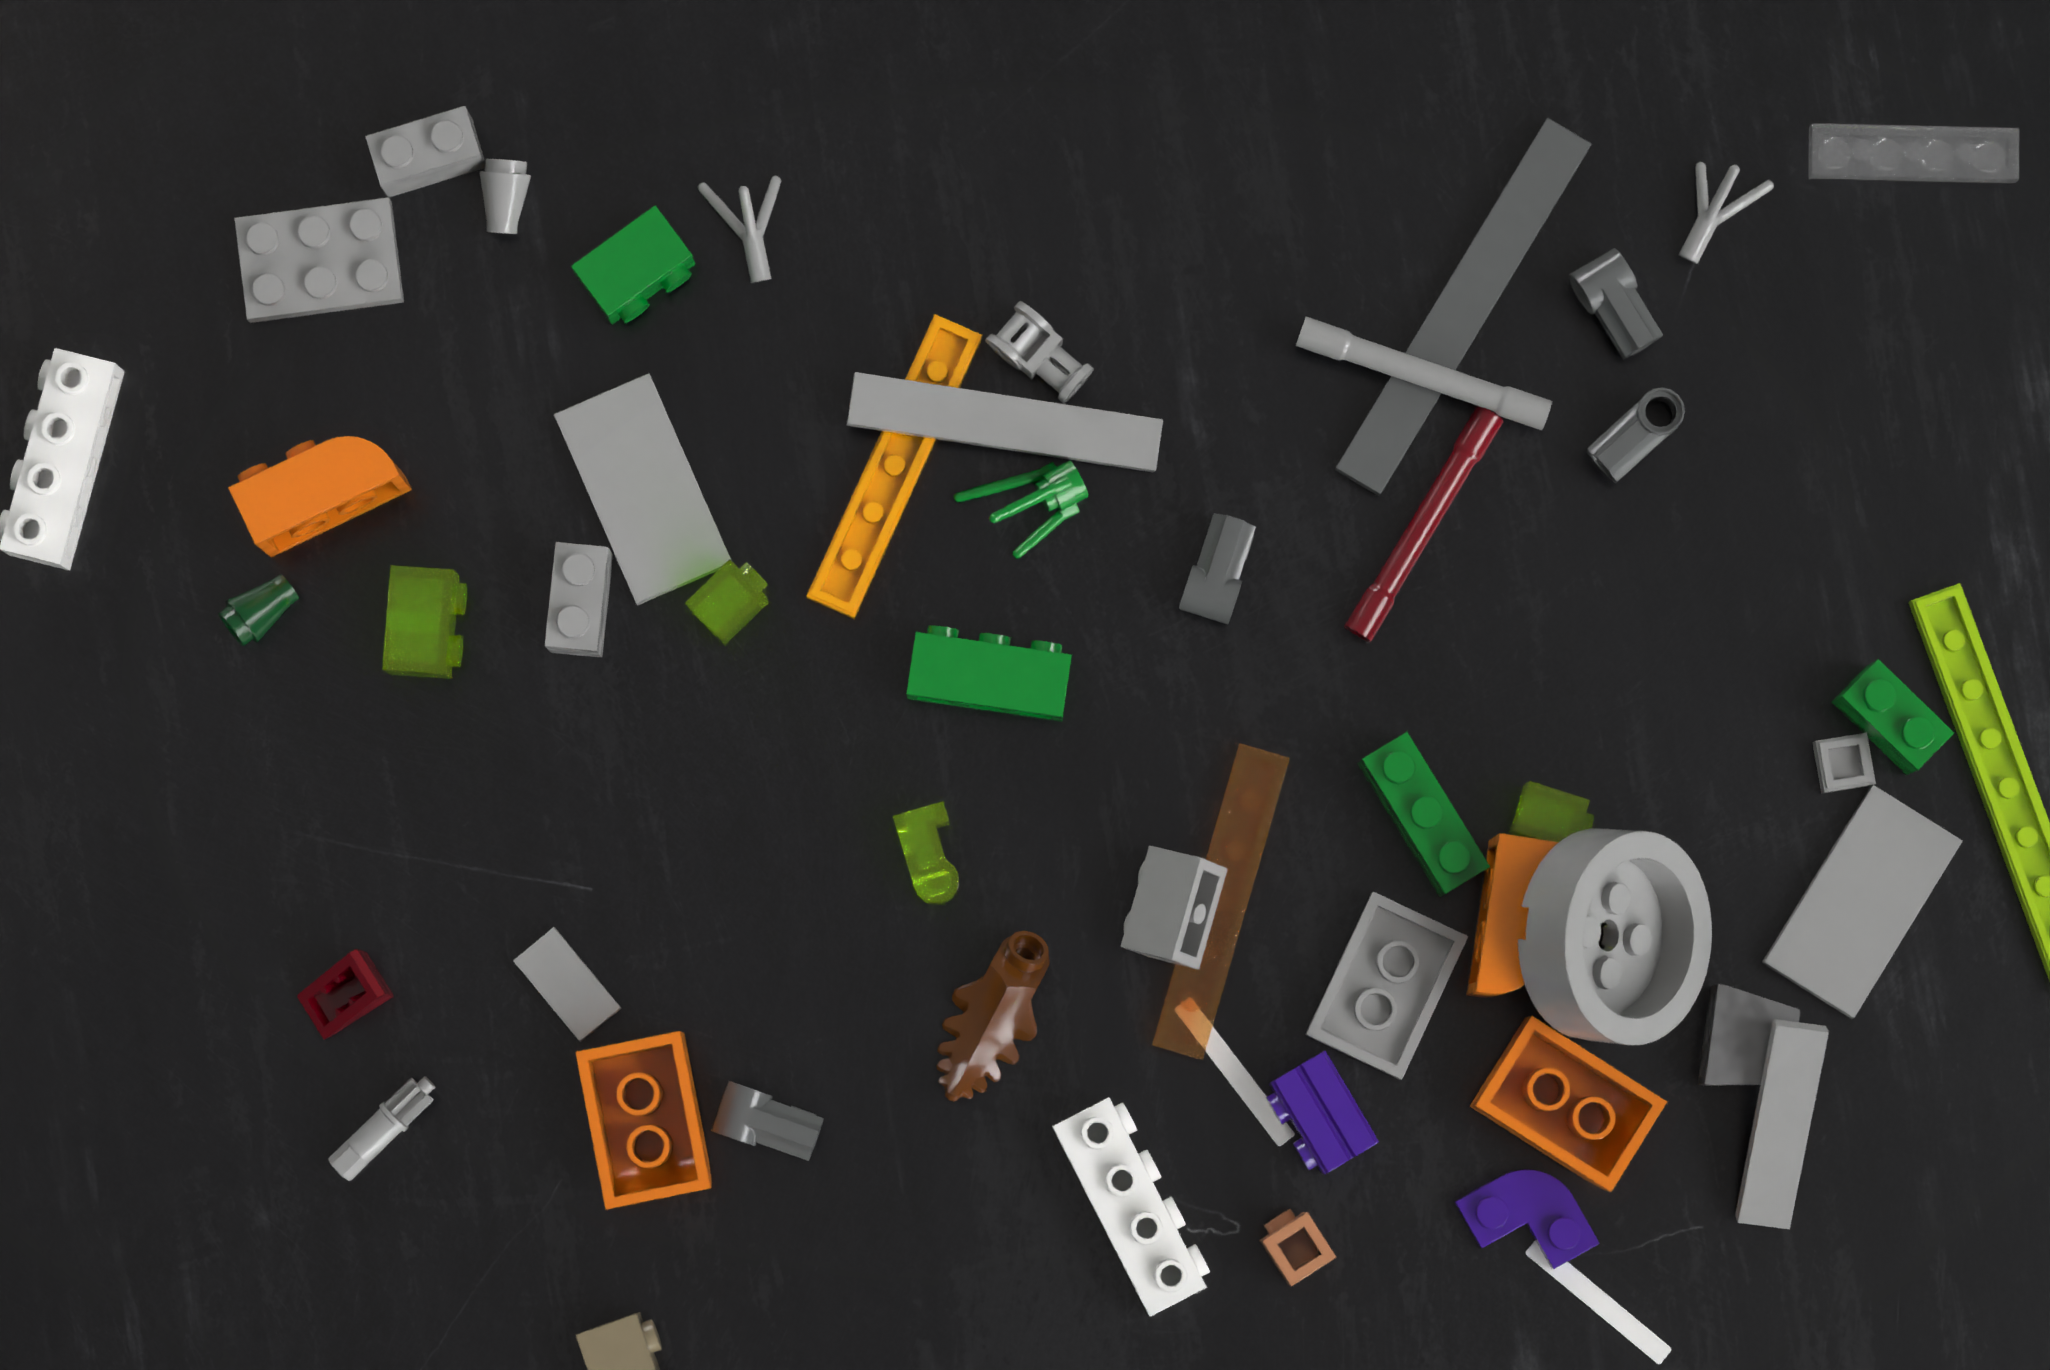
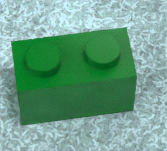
M655 205L571 267L575 276L613 325L619 319L627 323L642 314L650 305L647 299L662 288L666 292H671L682 285L692 275L688 269L695 265V261L691 252Z
M1879 659L1867 665L1832 701L1862 733H1867V737L1906 775L1919 770L1954 734Z

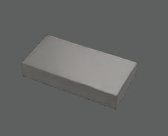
M555 927L513 960L580 1042L622 1009Z

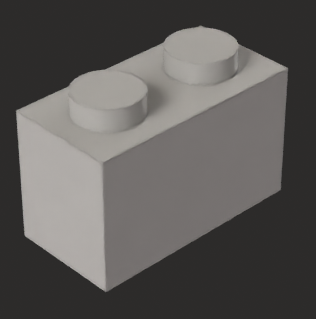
M466 106L365 136L380 186L387 197L485 168L484 156L472 118Z
M556 542L545 647L550 653L602 658L613 554L608 547Z
M1149 845L1146 859L1138 873V887L1132 908L1124 922V936L1120 947L1150 958L1199 970L1228 868L1200 857Z

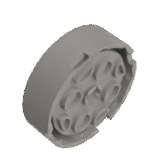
M1592 828L1575 832L1558 842L1542 859L1535 870L1522 907L1529 908L1526 940L1518 939V953L1522 977L1534 1006L1546 1022L1560 1033L1569 1037L1624 1045H1642L1662 1038L1672 1031L1690 1011L1702 988L1709 965L1712 943V920L1707 892L1699 871L1687 853L1678 844L1661 834L1653 832ZM1601 923H1606V924H1607V925H1605V926L1603 927V933H1604V934H1603V940H1602V942H1601V945H1602L1604 948H1601V947L1599 946V944H1598V942H1599V940H1600V937H1601V926H1600Z

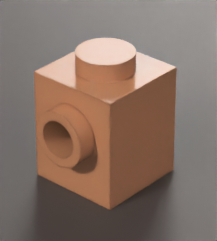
M1288 1209L1264 1225L1269 1234L1259 1241L1286 1283L1290 1286L1295 1285L1336 1258L1308 1212L1303 1211L1295 1216L1292 1210Z

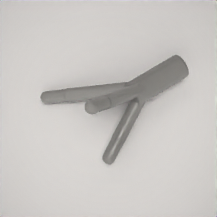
M1698 162L1695 166L1698 218L1679 255L1698 264L1716 226L1772 190L1774 187L1772 181H1765L1720 210L1740 169L1737 165L1730 166L1709 205L1706 165L1703 162Z
M774 176L771 178L756 223L749 189L746 186L739 188L745 226L706 183H700L698 185L700 193L742 239L751 283L770 280L771 274L763 235L781 184L780 177Z

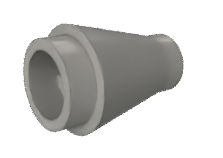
M486 159L485 171H480L487 220L486 232L517 234L520 214L532 176L526 175L527 162Z

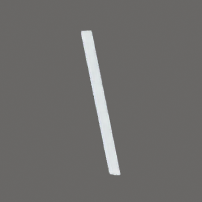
M1188 998L1174 1009L1177 1015L1278 1146H1282L1295 1135L1293 1130L1287 1123L1281 1125L1267 1102L1266 1095L1195 1002Z
M1536 1240L1526 1251L1528 1257L1657 1364H1661L1671 1352L1670 1346L1569 1262L1551 1269Z

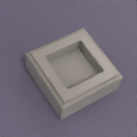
M1867 733L1812 742L1821 794L1876 784Z

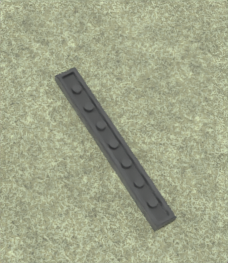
M1546 119L1407 349L1406 354L1453 370L1457 369L1592 145L1590 142L1551 119ZM1391 376L1335 471L1380 496L1442 393Z

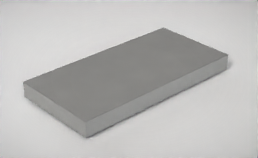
M650 373L554 414L637 606L733 564Z
M1870 786L1762 963L1847 1017L1855 1018L1963 840L1878 787Z

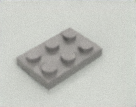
M389 197L235 218L246 316L250 323L404 302L392 201Z
M1372 892L1305 1035L1402 1080L1468 936Z

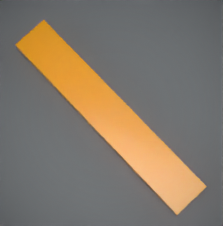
M935 314L905 380L960 388L982 340V335ZM881 431L807 593L808 599L855 619L936 439Z

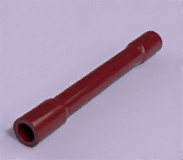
M1476 406L1455 441L1451 455L1374 583L1366 589L1344 627L1349 632L1367 642H1372L1393 607L1397 593L1472 468L1481 460L1503 424V419L1489 409Z

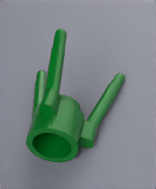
M1069 460L1056 467L1054 462H1051L1034 471L957 492L954 495V500L956 502H963L1038 482L1035 484V492L989 516L990 522L997 523L1041 501L1049 512L1056 508L1058 509L1056 513L1014 549L1013 556L1019 559L1064 520L1079 513L1080 510L1077 503L1089 497L1078 470Z

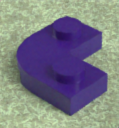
M1536 1170L1512 1171L1499 1176L1454 1202L1481 1249L1527 1224L1551 1269L1563 1265L1600 1244L1568 1188L1558 1179L1544 1172Z

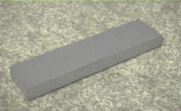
M1773 1019L1735 1213L1738 1223L1790 1229L1829 1034L1826 1026Z

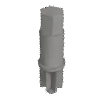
M426 1076L418 1083L411 1077L388 1101L382 1102L379 1105L380 1109L328 1158L330 1164L342 1177L351 1181L401 1131L405 1132L409 1128L408 1125L433 1102L434 1099L429 1093L435 1088V1085Z

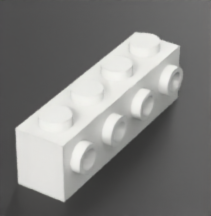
M54 348L51 360L46 359L43 362L38 377V389L42 390L37 410L32 409L29 412L24 428V439L29 440L24 460L18 459L16 461L10 478V489L15 490L10 511L4 509L0 515V550L6 554L70 571L125 372L116 363Z
M1108 1097L1052 1126L1148 1315L1151 1317L1205 1289L1206 1285L1202 1276L1210 1273V1270L1196 1244L1186 1248L1177 1230L1186 1224L1173 1198L1169 1197L1162 1201L1153 1184L1154 1181L1162 1177L1148 1150L1138 1154L1129 1134L1137 1131V1128L1124 1103L1113 1106Z

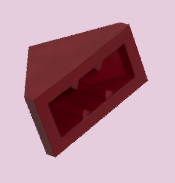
M359 949L349 952L297 995V998L324 1040L394 997L368 953Z

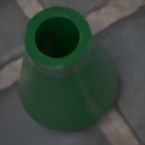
M279 574L262 585L226 600L227 607L221 610L218 616L241 646H245L251 640L257 643L299 597L285 577Z

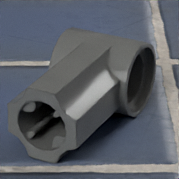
M1615 248L1569 274L1568 278L1577 298L1590 314H1596L1623 360L1645 349L1663 336L1636 291L1637 282L1631 268L1621 253Z
M1652 389L1585 451L1598 468L1612 481L1617 483L1679 427L1685 414L1682 399L1671 389ZM1651 401H1661L1667 404L1672 412L1671 423L1664 427L1651 424L1646 417V405Z
M1213 514L1197 566H1192L1179 609L1227 625L1229 624L1242 584V580H1239L1244 562L1247 560L1256 526L1232 516Z
M728 1081L711 1131L753 1146L759 1143L804 1160H810L824 1118L803 1109L773 1101V1096Z

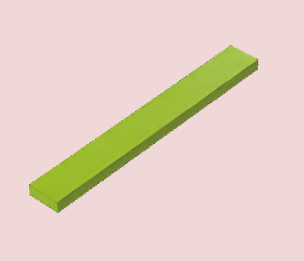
M1959 583L1916 598L1908 603L2050 982V822L1962 586Z

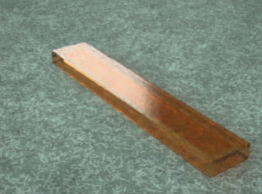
M1239 743L1206 856V860L1228 868L1200 968L1198 970L1175 964L1152 1046L1199 1060L1204 1058L1289 763V757Z

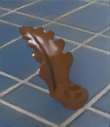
M1019 931L1006 938L996 952L985 976L954 990L952 1001L963 1011V1014L947 1017L943 1021V1029L955 1036L956 1040L942 1042L938 1046V1052L950 1058L943 1059L937 1064L938 1071L946 1074L940 1077L938 1082L945 1087V1097L948 1100L957 1101L960 1097L972 1099V1088L980 1093L985 1092L987 1082L984 1076H987L993 1082H998L1001 1079L1002 1073L996 1063L997 1059L1011 1065L1018 1062L1019 1053L1013 1039L1031 1041L1035 1038L1037 1025L1033 1015L1031 999L1050 963L1048 946L1037 934L1029 931Z

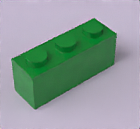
M929 625L927 633L916 632L907 687V699L1062 722L1072 657L1071 654L1062 653L1063 645L1046 641H1031V648L1010 646V637L991 633H980L979 641L958 638L959 630Z
M1408 732L1372 752L1358 763L1361 771L1439 897H1442L1490 867Z

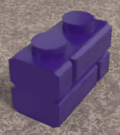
M1326 1051L1320 1052L1268 1083L1274 1093L1267 1096L1266 1100L1281 1125L1289 1120L1300 1136V1139L1295 1141L1293 1146L1308 1170L1317 1166L1321 1174H1326L1379 1143Z

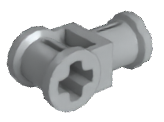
M1019 301L1014 306L1016 313L997 335L990 334L985 341L1003 360L1015 369L1024 372L1029 378L1033 379L1036 374L1039 375L1059 392L1058 399L1065 404L1084 384L1094 368L1088 363L1081 365L1061 348L1063 338L1054 332L1050 324L1024 302Z

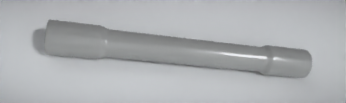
M1307 316L1296 346L1335 360H1346L1492 410L1501 417L1539 430H1543L1551 409V400L1510 386L1502 387L1354 336L1347 330Z

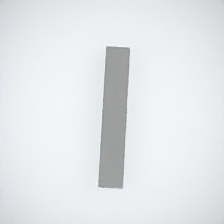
M855 372L853 377L847 426L1153 473L1157 468L1163 419Z

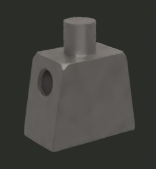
M1717 984L1710 986L1697 1085H1761L1773 1019L1799 1022L1800 1010L1727 985Z

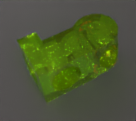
M938 802L893 816L913 886L918 897L931 905H943L951 901L957 894L959 877L954 865L945 859L936 829L950 825L944 802Z

